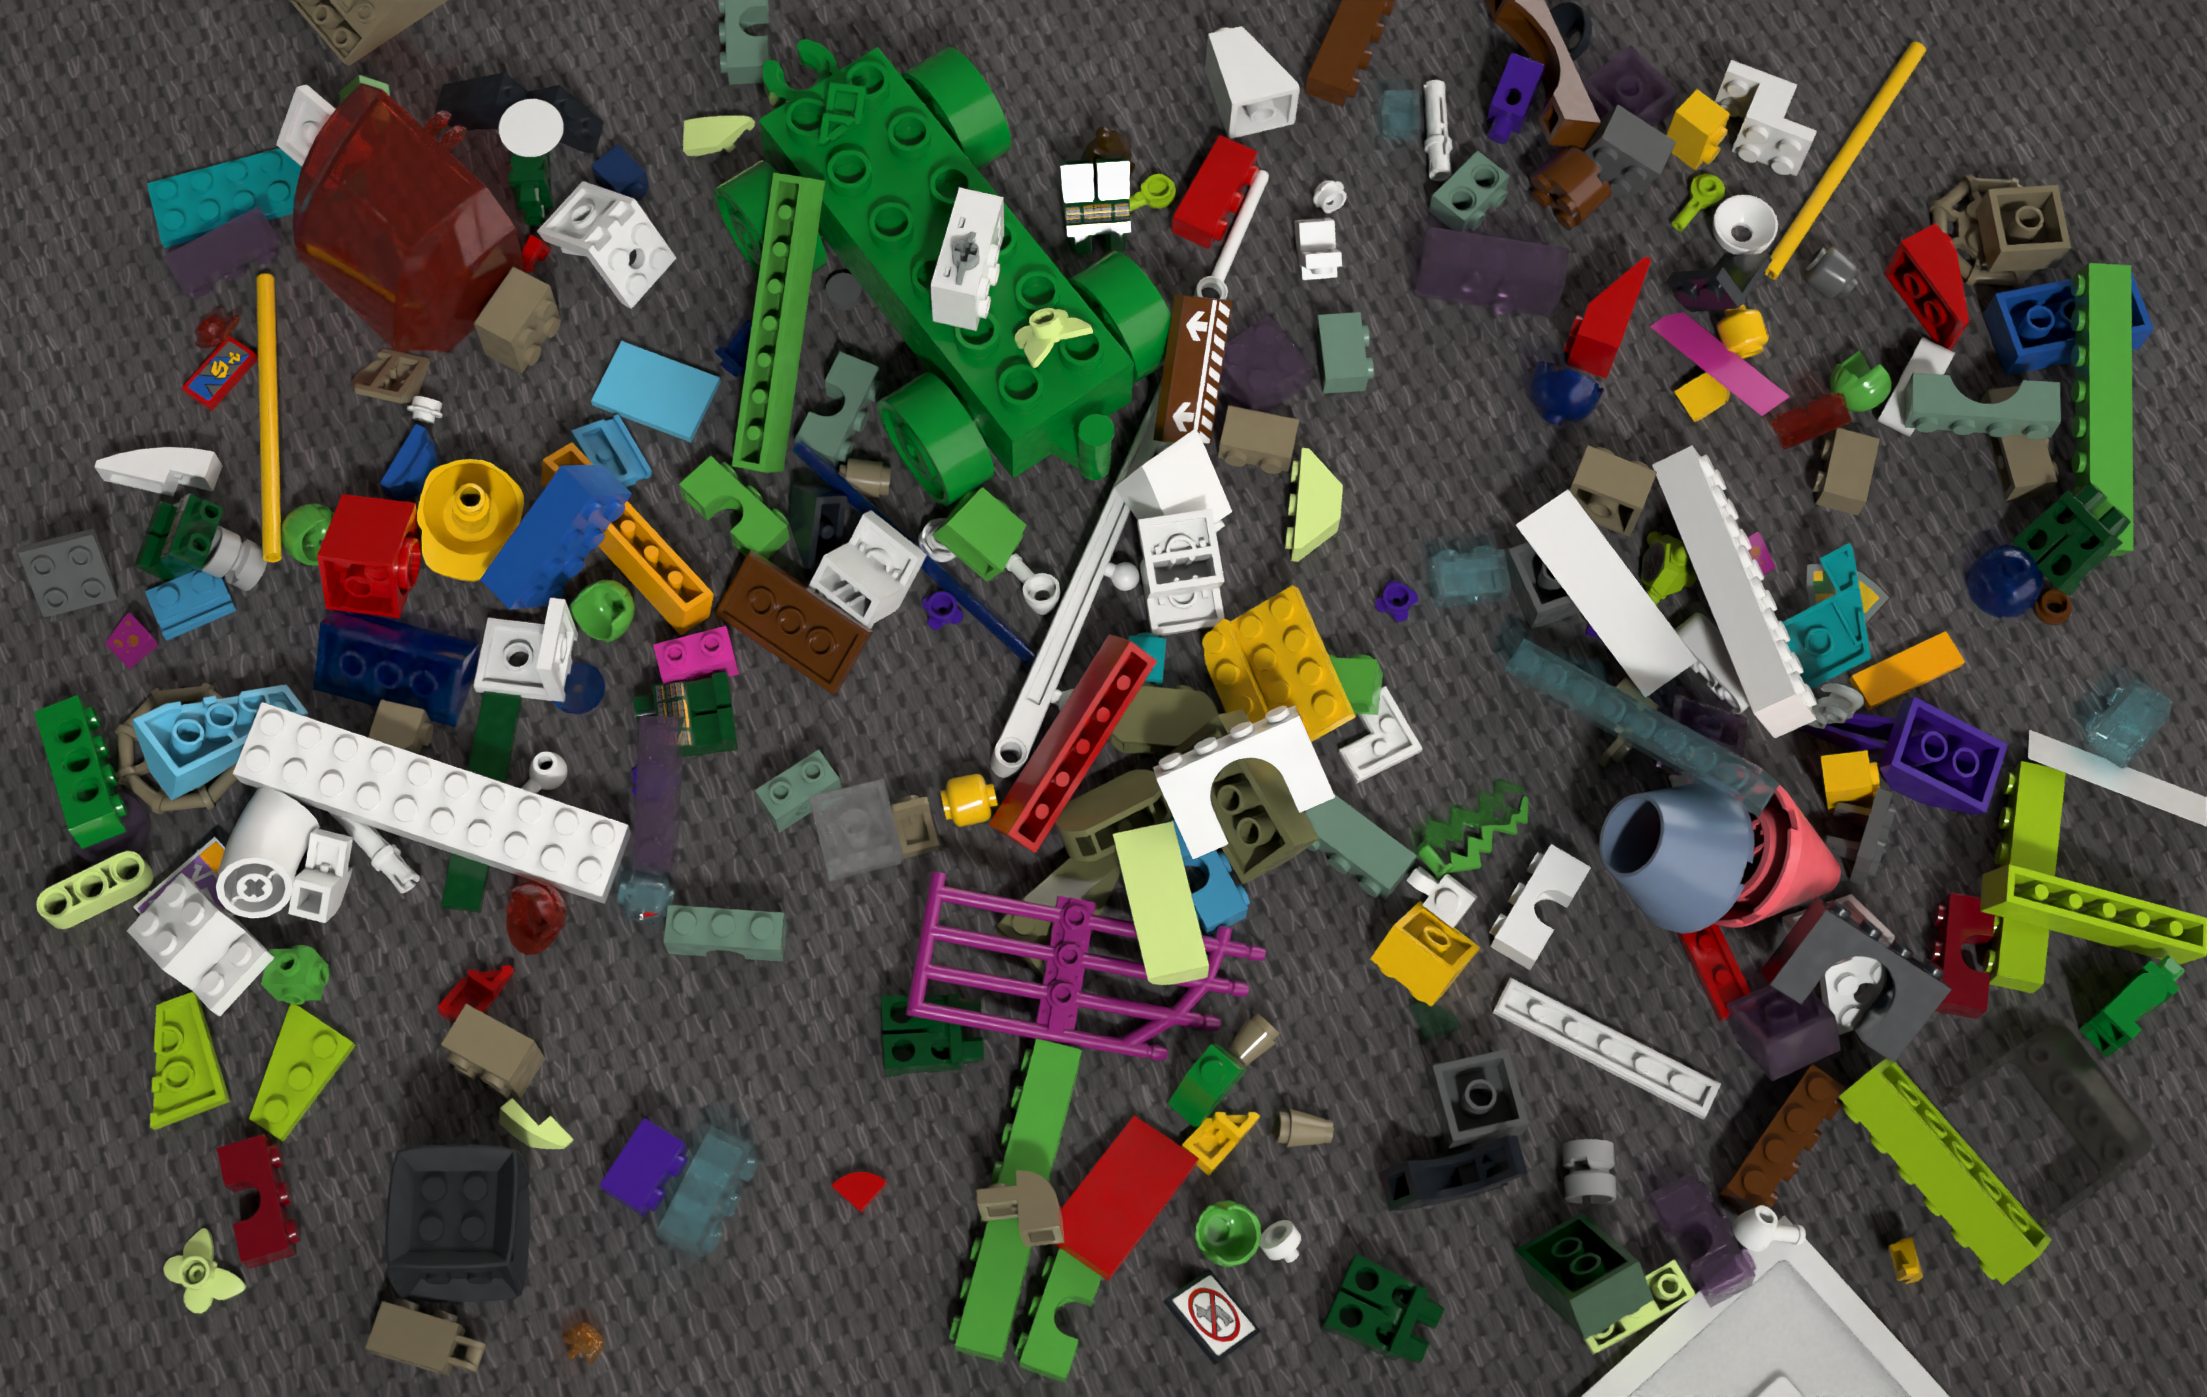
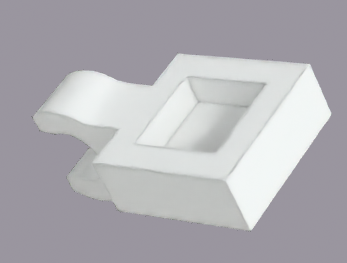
M1420 866L1418 869L1415 868L1406 880L1413 887L1429 896L1423 906L1452 928L1459 923L1478 897L1449 874L1444 875L1439 882Z

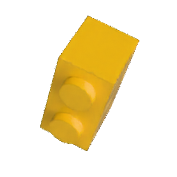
M1697 89L1675 111L1666 135L1676 142L1671 153L1694 170L1703 162L1709 165L1721 150L1718 145L1728 132L1725 126L1730 113Z
M1868 750L1821 756L1828 813H1834L1837 802L1872 809L1877 789H1880L1877 762L1869 763Z

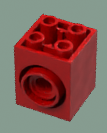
M342 494L317 554L326 609L400 618L409 592L417 582L422 558L416 503Z

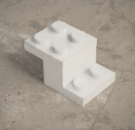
M1731 60L1715 103L1729 112L1730 117L1740 116L1745 118L1732 152L1739 154L1740 158L1747 162L1758 161L1769 165L1778 174H1793L1797 176L1817 132L1806 126L1784 119L1797 84Z
M1212 508L1139 519L1137 525L1143 560L1139 566L1151 633L1163 636L1214 628L1217 623L1224 619L1219 589L1224 583Z
M869 511L863 514L849 543L824 555L808 587L871 629L875 622L890 615L900 607L927 554L873 511Z
M180 873L165 888L164 892L127 930L162 970L191 989L219 1017L274 959L269 951L238 919L209 899L183 873Z

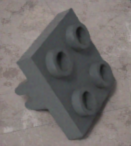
M94 528L19 547L18 555L43 618L118 599L116 585Z
M1878 788L1872 809L1841 802L1836 803L1833 816L1865 828L1861 843L1832 836H1826L1824 841L1831 853L1855 862L1850 882L1864 886L1867 875L1876 876L1896 811V807L1889 806L1893 792Z

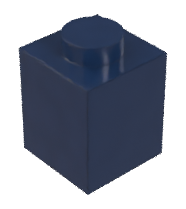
M616 145L591 165L595 181L602 188L634 198L637 202L646 195L649 188L646 171L619 145Z

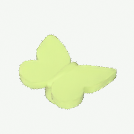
M1044 308L1031 315L1029 326L1018 330L1015 334V343L1018 348L1024 349L1030 365L1036 368L1048 355L1054 343L1059 342L1060 339L1092 334L1093 330L1088 323L1078 318H1069L1065 310Z
M205 1228L199 1230L186 1243L182 1256L171 1257L166 1261L163 1268L165 1276L170 1281L182 1284L186 1288L184 1303L193 1313H203L208 1310L213 1298L226 1300L240 1294L246 1288V1284L241 1278L217 1267V1262L213 1261L214 1245L212 1235Z

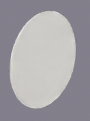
M539 99L522 100L510 106L503 114L499 124L500 138L503 144L517 155L524 157L540 156L551 151L560 141L563 134V120L558 110L546 101Z

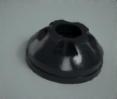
M1565 2L1556 5L1550 10V13L1572 61H1575L1586 52L1590 45L1592 21L1590 15L1576 3ZM1576 32H1580L1579 43L1570 49V38Z

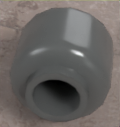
M1823 246L1820 247L1804 266V269L1807 270L1805 275L1807 283L1827 299H1832L1839 294L1843 297L1847 296L1858 283V280L1854 278L1858 265L1836 246H1831L1827 249Z

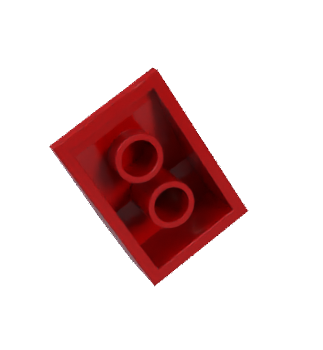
M1934 223L1902 240L1883 274L1934 343L1952 351L1968 325L1969 317L1957 250L1951 237L1943 232L1937 223Z
M1643 257L1588 304L1584 317L1576 316L1564 348V352L1570 353L1566 365L1607 379L1652 258Z

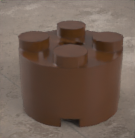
M1561 146L1531 174V182L1534 191L1531 192L1532 199L1543 209L1548 205L1558 213L1556 215L1557 221L1566 230L1579 226L1611 196V188L1608 181L1602 184L1597 177L1601 170L1595 162L1584 152L1573 146L1569 150H1566V146Z

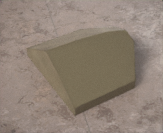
M382 349L377 354L378 358L359 370L350 382V386L356 394L401 404L411 403L413 397L419 394L430 359Z

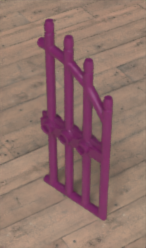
M932 871L906 1015L1139 1058L1149 1057L1150 1060L1161 1061L1166 1060L1168 1049L1160 1045H1148L1144 1042L1172 1026L1201 1027L1203 1030L1208 1031L1219 1030L1221 1023L1219 1018L1207 1014L1202 1016L1200 1013L1190 1011L1207 991L1221 994L1230 993V995L1237 997L1248 995L1249 985L1241 981L1233 980L1230 982L1229 979L1215 977L1224 955L1238 958L1247 957L1249 960L1261 961L1265 959L1266 949L1251 944L1247 946L1246 943L1231 941L1230 937L1233 929L1218 926L1215 937L1202 935L1205 951L1210 952L1207 957L1209 963L1208 977L1173 984L1189 987L1190 989L1172 1008L1083 992L1081 988L1085 968L1148 980L1144 963L1088 953L1091 930L1138 938L1134 922L1094 915L1096 903L1082 899L1057 896L1056 907L947 887L945 886L947 874ZM941 903H953L1053 922L1049 945L938 925ZM937 940L1044 960L1046 965L1043 982L1040 984L932 964L931 958L934 942ZM931 979L1040 999L1036 1023L925 1003L924 997L927 981ZM1078 1007L1151 1020L1121 1038L1074 1030Z

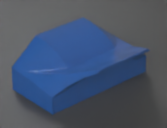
M415 424L381 480L380 486L386 498L395 501H405L421 494L427 476L431 470L437 467L438 459L435 443L426 428Z

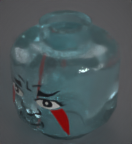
M636 871L631 875L629 882L621 881L616 903L624 905L623 915L626 919L657 925L663 917L667 918L668 905H672L675 889L670 888L669 880L664 876Z

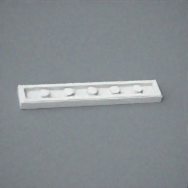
M1512 978L1509 979L1493 1011L1494 1014L1703 1120L1706 1118L1721 1083Z

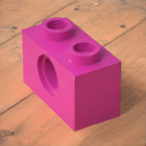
M726 626L653 645L664 685L680 681L690 682L712 678V674L726 671L728 677L739 674Z

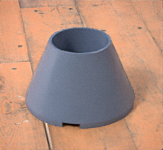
M1697 782L1633 794L1619 801L1604 821L1600 834L1599 849L1601 859L1607 870L1653 924L1662 929L1677 933H1693L1717 922L1730 910L1745 886L1740 884L1746 864L1747 862H1753L1754 831L1749 813L1738 796L1727 788L1714 783Z

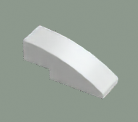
M161 447L119 453L97 460L94 467L104 481L174 496L178 484L213 491L223 465L215 452L194 448Z

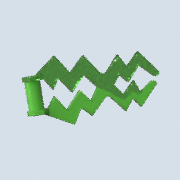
M1496 780L1494 797L1483 792L1479 793V813L1475 814L1452 807L1450 826L1429 820L1424 841L1416 848L1414 854L1417 855V858L1420 857L1436 875L1435 878L1439 882L1446 874L1480 869L1479 852L1491 853L1493 831L1516 835V822L1528 823V797L1526 796L1522 798L1519 811L1507 805L1505 820L1493 817V810H1504V792L1522 794L1525 791L1524 787ZM1463 825L1479 828L1481 840L1467 837V857L1450 852V863L1448 865L1431 847L1433 845L1445 849V839L1462 843Z

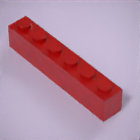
M1109 634L988 825L1017 845L1036 853L1157 660L1133 642Z

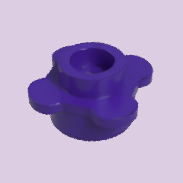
M1389 581L1385 584L1382 597L1376 599L1375 608L1378 612H1386L1392 615L1397 622H1404L1408 618L1410 607L1417 603L1418 595L1402 583ZM1398 599L1400 603L1395 604L1393 600Z
M951 590L937 592L923 599L922 607L928 613V626L931 629L939 630L942 625L949 623L957 625L963 620V612L958 610V597L955 592ZM944 607L946 612L941 613L939 609Z

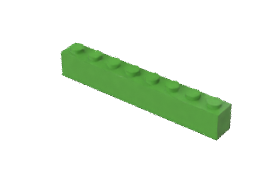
M773 172L732 461L733 467L764 473L784 471L825 181Z
M2088 263L2075 272L2071 281V293L2075 296V310L2071 317V328L2075 331V345L2071 353V362L2075 366V381L2072 385L2071 396L2072 400L2076 402V416L2073 418L2071 427L2072 435L2076 437V451L2072 457V470L2076 473V487L2073 490V494L2091 482L2108 498L2094 511L2099 518L2115 506L2131 521L2123 533L2118 536L2123 543L2108 555L2122 556L2133 551L2131 265Z
M1037 1038L1033 1050L1026 1048L1021 1071L1027 1072L1024 1087L1016 1086L1011 1108L1017 1110L1014 1124L1006 1123L1001 1146L1007 1147L1004 1162L996 1161L991 1184L1001 1183L1016 1186V1171L1033 1172L1042 1176L1048 1182L1050 1181L1081 1062V1049ZM981 1217V1222L987 1223L984 1237H976L970 1258V1261L977 1262L973 1277H965L960 1300L966 1301L963 1316L955 1315L949 1339L956 1340L955 1351L1002 1363L1032 1246L1024 1247L1019 1232L1018 1218L983 1221Z

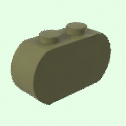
M1144 682L1108 740L1120 752L1168 756L1167 754L1216 717L1218 712L1208 695L1202 691H1194L1190 686L1176 685L1172 688H1160L1153 683Z
M1132 770L1069 801L1055 822L1068 855L1076 861L1092 862L1117 851L1113 838L1114 833L1167 823L1172 813L1156 780L1155 773L1150 770Z

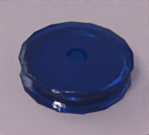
M572 663L570 674H567L564 687L565 701L553 702L557 708L566 713L582 714L589 712L598 706L604 697L606 686L603 675L597 668L588 663ZM581 685L583 690L580 693H574L573 688Z

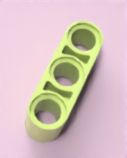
M132 851L121 852L42 891L37 899V910L52 926L58 929L70 928L147 890L153 882V870L139 854ZM140 867L138 874L134 878L125 880L128 870ZM103 884V889L97 896L89 897V893L94 886ZM64 901L67 902L63 912L53 915L56 905Z

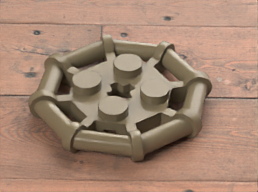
M1972 174L1963 176L1961 182L1943 198L1932 202L1929 211L1933 213V224L1937 223L1941 230L1948 234L1947 220L1954 222L1956 227V238L1952 239L1954 247L1956 249L1960 248L1963 252L1965 250L1975 262L1971 266L1958 254L1961 276L1966 280L1965 284L1973 286V284L2013 286V289L2022 288L2024 282L2037 271L1988 272V270H1981V266L1987 265L1976 213V209L1983 199L1979 192H1987L1988 189L2022 187L2019 184V179L2014 177L2011 180L1975 178ZM1966 195L1968 196L1971 203L1962 212L1952 209Z
M207 683L199 687L168 690L156 688L151 690L152 695L123 724H118L115 733L118 735V772L116 776L118 783L129 788L152 807L153 813L160 815L164 811L204 807L210 810L216 807L215 802L237 780L233 774L236 764L225 770L208 788L204 784L198 787L199 793L184 794L171 801L162 787L157 792L140 778V776L150 772L145 757L143 763L134 766V740L138 741L132 721L166 703L179 701L180 703L202 702L204 697L216 696L217 699H222L223 697L214 690L213 685Z

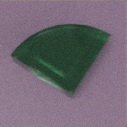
M1417 1003L1410 1006L1425 1043L1459 1030L1462 1027L1458 1019L1451 1012H1447L1438 1006L1433 1005L1431 1007L1427 1003Z

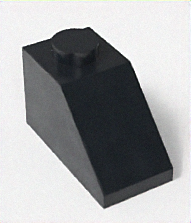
M824 485L792 486L788 522L803 565L808 569L818 568L824 555L841 547L847 496Z

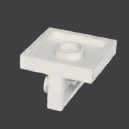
M308 85L296 87L276 145L321 184L329 186L335 184L343 161L368 155L372 143L360 134V131L353 123Z

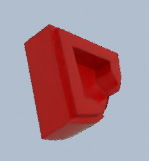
M530 234L514 266L525 272L535 270L533 265L536 260L539 259L544 262L551 252V247L541 239Z
M855 1172L839 1178L831 1187L862 1213L888 1183L878 1175L868 1172Z

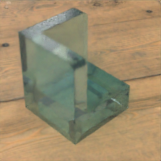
M1419 90L1384 91L1380 108L1382 141L1417 140L1421 122Z

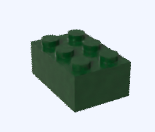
M1583 1212L1515 1250L1531 1290L1584 1340L1592 1335L1603 1332L1606 1327L1627 1315L1636 1313L1642 1306L1654 1300L1639 1260Z

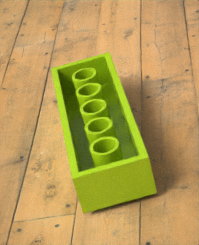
M1888 1058L1884 1059L1839 1096L1844 1102L1842 1108L1854 1122H1861L1871 1133L1869 1139L1876 1149L1883 1154L1888 1153L1898 1164L1896 1170L1902 1179L1909 1185L1915 1184L1925 1195L1923 1201L1928 1209L1936 1216L1942 1215L1952 1226L1950 1229L1952 1236L1964 1248L1969 1246L1979 1257L1978 1264L1990 1279L1994 1280L1997 1278L2004 1285L2036 1260L2052 1241L1896 1062L1894 1063Z

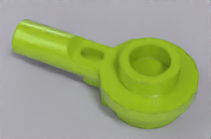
M1154 174L1141 184V191L1129 197L1130 212L1146 204L1157 209L1170 205L1175 199L1176 188L1172 180L1163 174Z
M1702 174L1693 179L1690 186V201L1672 221V226L1675 230L1682 232L1700 209L1715 206L1722 201L1725 194V186L1718 177L1712 174Z

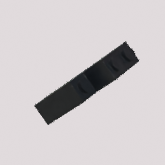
M505 72L443 84L434 112L435 116L454 131L499 129L503 114L513 104L526 99L543 100L553 105L562 117L563 134L559 142L586 153H595L597 151L604 125L600 118L560 85L527 91Z

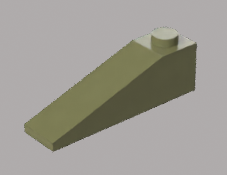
M1117 851L1092 862L1076 861L1070 857L1021 901L1056 907L1057 896L1095 902L1094 915L1100 916L1122 872ZM1007 914L996 926L997 936L1049 945L1053 922ZM1018 956L1043 979L1046 961Z

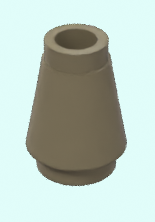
M1256 1013L1252 1019L1247 1017L1227 1052L1245 1067L1276 1044L1274 1040L1279 1035V1032L1261 1015Z
M1287 1108L1286 1112L1278 1111L1276 1113L1273 1131L1275 1143H1283L1285 1148L1323 1143L1330 1144L1333 1138L1334 1126L1332 1120H1326Z

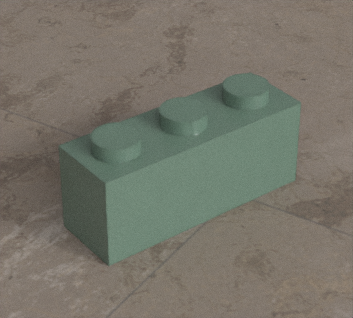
M1335 794V798L1306 810L1305 815L1319 837V840L1310 845L1308 849L1314 852L1319 849L1330 857L1328 862L1335 870L1342 874L1351 873L1360 880L1359 886L1370 896L1377 897L1379 894L1386 900L1413 866L1417 855Z

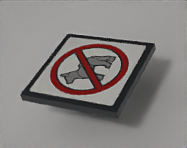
M1210 1269L1163 1301L1214 1365L1261 1332Z

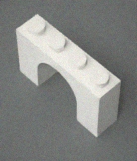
M1295 705L1290 708L1286 706L1277 707L1269 711L1265 715V719L1256 723L1244 722L1238 724L1230 730V734L1217 740L1215 737L1204 739L1194 746V750L1180 755V753L1170 754L1162 758L1158 766L1153 767L1156 780L1192 859L1228 844L1223 827L1210 801V791L1212 783L1220 770L1235 760L1259 758L1274 765L1283 775L1299 813L1335 798Z

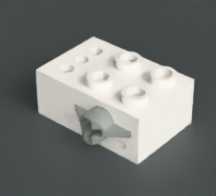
M959 187L931 282L933 321L977 331L980 318H987L991 303V296H988L990 285L996 286L1000 272V264H997L1004 237L1003 197Z

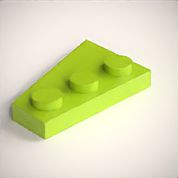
M190 992L156 1005L154 1038L156 1066L155 1077H152V1092L154 1093L153 1113H150V1128L153 1130L230 1102L200 998L194 992Z
M290 1004L249 1119L284 1142L356 1045L298 1005Z

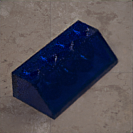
M333 610L320 622L313 689L374 706H379L380 701L385 700L424 709L430 721L456 727L476 674L480 643L374 615Z

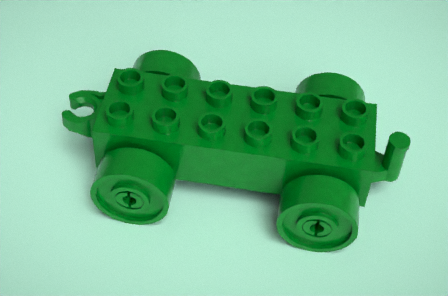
M803 39L797 44L798 60L801 65L813 69L817 75L815 83L804 90H797L788 86L784 80V72L780 64L775 60L766 61L763 64L764 90L775 110L758 120L765 161H758L713 190L717 210L736 247L759 276L773 172L825 181L818 232L928 370L877 403L879 418L892 446L924 491L936 503L943 507H948L967 492L994 476V465L988 448L1013 479L1050 454L1077 468L1086 479L1100 480L1109 473L1111 466V448L1114 437V425L1108 416L1131 402L1132 385L1162 367L1165 362L1171 313L1147 275L1129 257L1121 252L1112 251L1067 280L1004 203V237L997 264H1000V272L996 286L990 285L988 296H991V303L987 318H980L977 331L933 321L931 282L959 187L998 196L978 170L1005 154L1011 148V135L1007 121L989 85L967 57L950 46L944 47L900 75L878 47L840 70L829 50L820 43ZM830 82L865 86L867 88V97L862 125L826 147L819 146L822 117L826 111ZM819 233L817 235L812 274L827 264L826 251ZM1044 308L1065 310L1069 318H1078L1091 325L1092 334L1060 339L1059 342L1054 343L1048 355L1036 368L1030 365L1024 349L1018 348L1015 343V334L1018 330L1029 326L1031 315Z

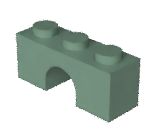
M718 0L719 13H725V22H719L720 43H726V52H720L721 73H728L729 84L763 83V64L770 60L768 36H751L744 31L754 24L769 23L768 0Z
M843 352L838 353L825 379L827 396L839 400L844 406L840 412L828 417L809 411L794 440L796 456L834 471L837 470L841 461L844 463L848 461L854 446L851 440L856 431L861 433L865 428L869 416L866 410L871 401L875 403L878 401L883 390L884 383L880 380L878 366Z
M668 905L664 944L668 954L707 956L709 951L725 950L740 953L745 959L784 961L787 922L785 914L781 912Z

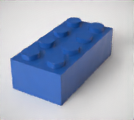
M2131 271L2132 350L2140 349L2154 328ZM2072 279L1994 295L1983 316L2005 376L2072 363L2071 353L2075 345V331L2071 328V317L2075 310V296L2071 293Z
M602 464L561 465L480 580L509 610L548 606L550 598L561 599L564 594L563 588L570 578L576 576L582 570L584 559L592 549L596 548L605 537L604 532L610 523L622 515L625 510L624 504L632 493Z

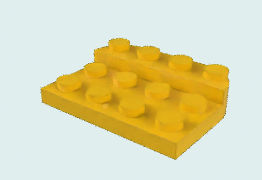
M1292 585L1232 621L1225 618L1222 619L1204 636L1202 645L1205 663L1226 713L1243 709L1253 724L1265 719V715L1277 707L1286 706L1290 708L1295 705L1311 742L1356 717L1299 588Z

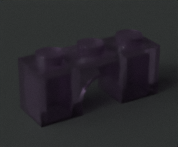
M1689 1173L1651 1193L1648 1207L1668 1240L1678 1234L1691 1232L1701 1236L1707 1243L1709 1252L1692 1262L1689 1274L1709 1307L1712 1308L1751 1287L1756 1275L1754 1272L1756 1265L1746 1249L1740 1250L1734 1241L1733 1236L1735 1235L1729 1220L1724 1215L1719 1216L1711 1204L1713 1197L1703 1181L1697 1182L1693 1174Z

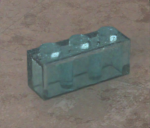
M710 1126L656 1232L659 1240L703 1260L706 1252L712 1254L722 1237V1231L718 1230L724 1216L731 1217L739 1204L741 1196L736 1194L742 1180L749 1182L757 1168L759 1160L754 1158L756 1155L754 1146Z

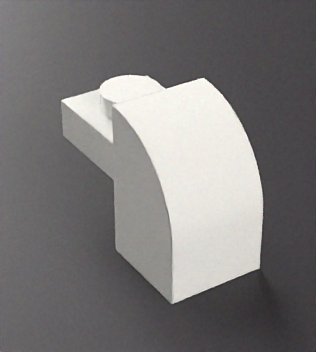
M1331 218L1295 220L1296 248L1301 279L1337 277V267L1342 266L1341 252L1336 249L1334 220Z
M317 828L311 832L305 869L294 879L288 914L326 923L335 915L342 903L352 874V868L348 867L353 837Z

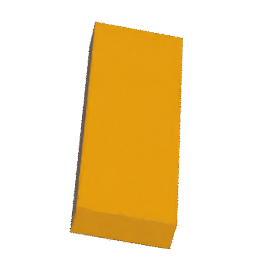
M1947 631L1852 675L1849 680L1854 689L1863 695L1864 705L1867 710H1870L1963 666L1965 660Z

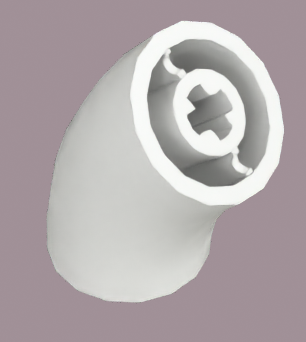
M262 787L255 792L230 835L217 874V896L227 910L242 917L261 918L279 912L289 902L297 868L309 846L310 834L316 828H320L316 818L309 810L293 798L275 789Z

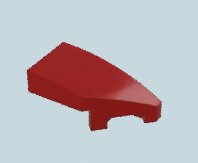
M510 965L501 966V970L479 973L478 969L467 970L468 977L462 978L438 1005V1014L454 1024L466 1004L485 1013L514 974V968Z

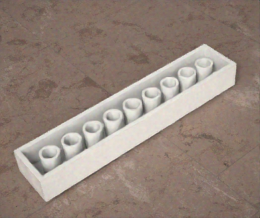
M261 702L233 772L241 783L256 788L266 787L275 789L298 802L604 904L631 835L629 825L263 702Z

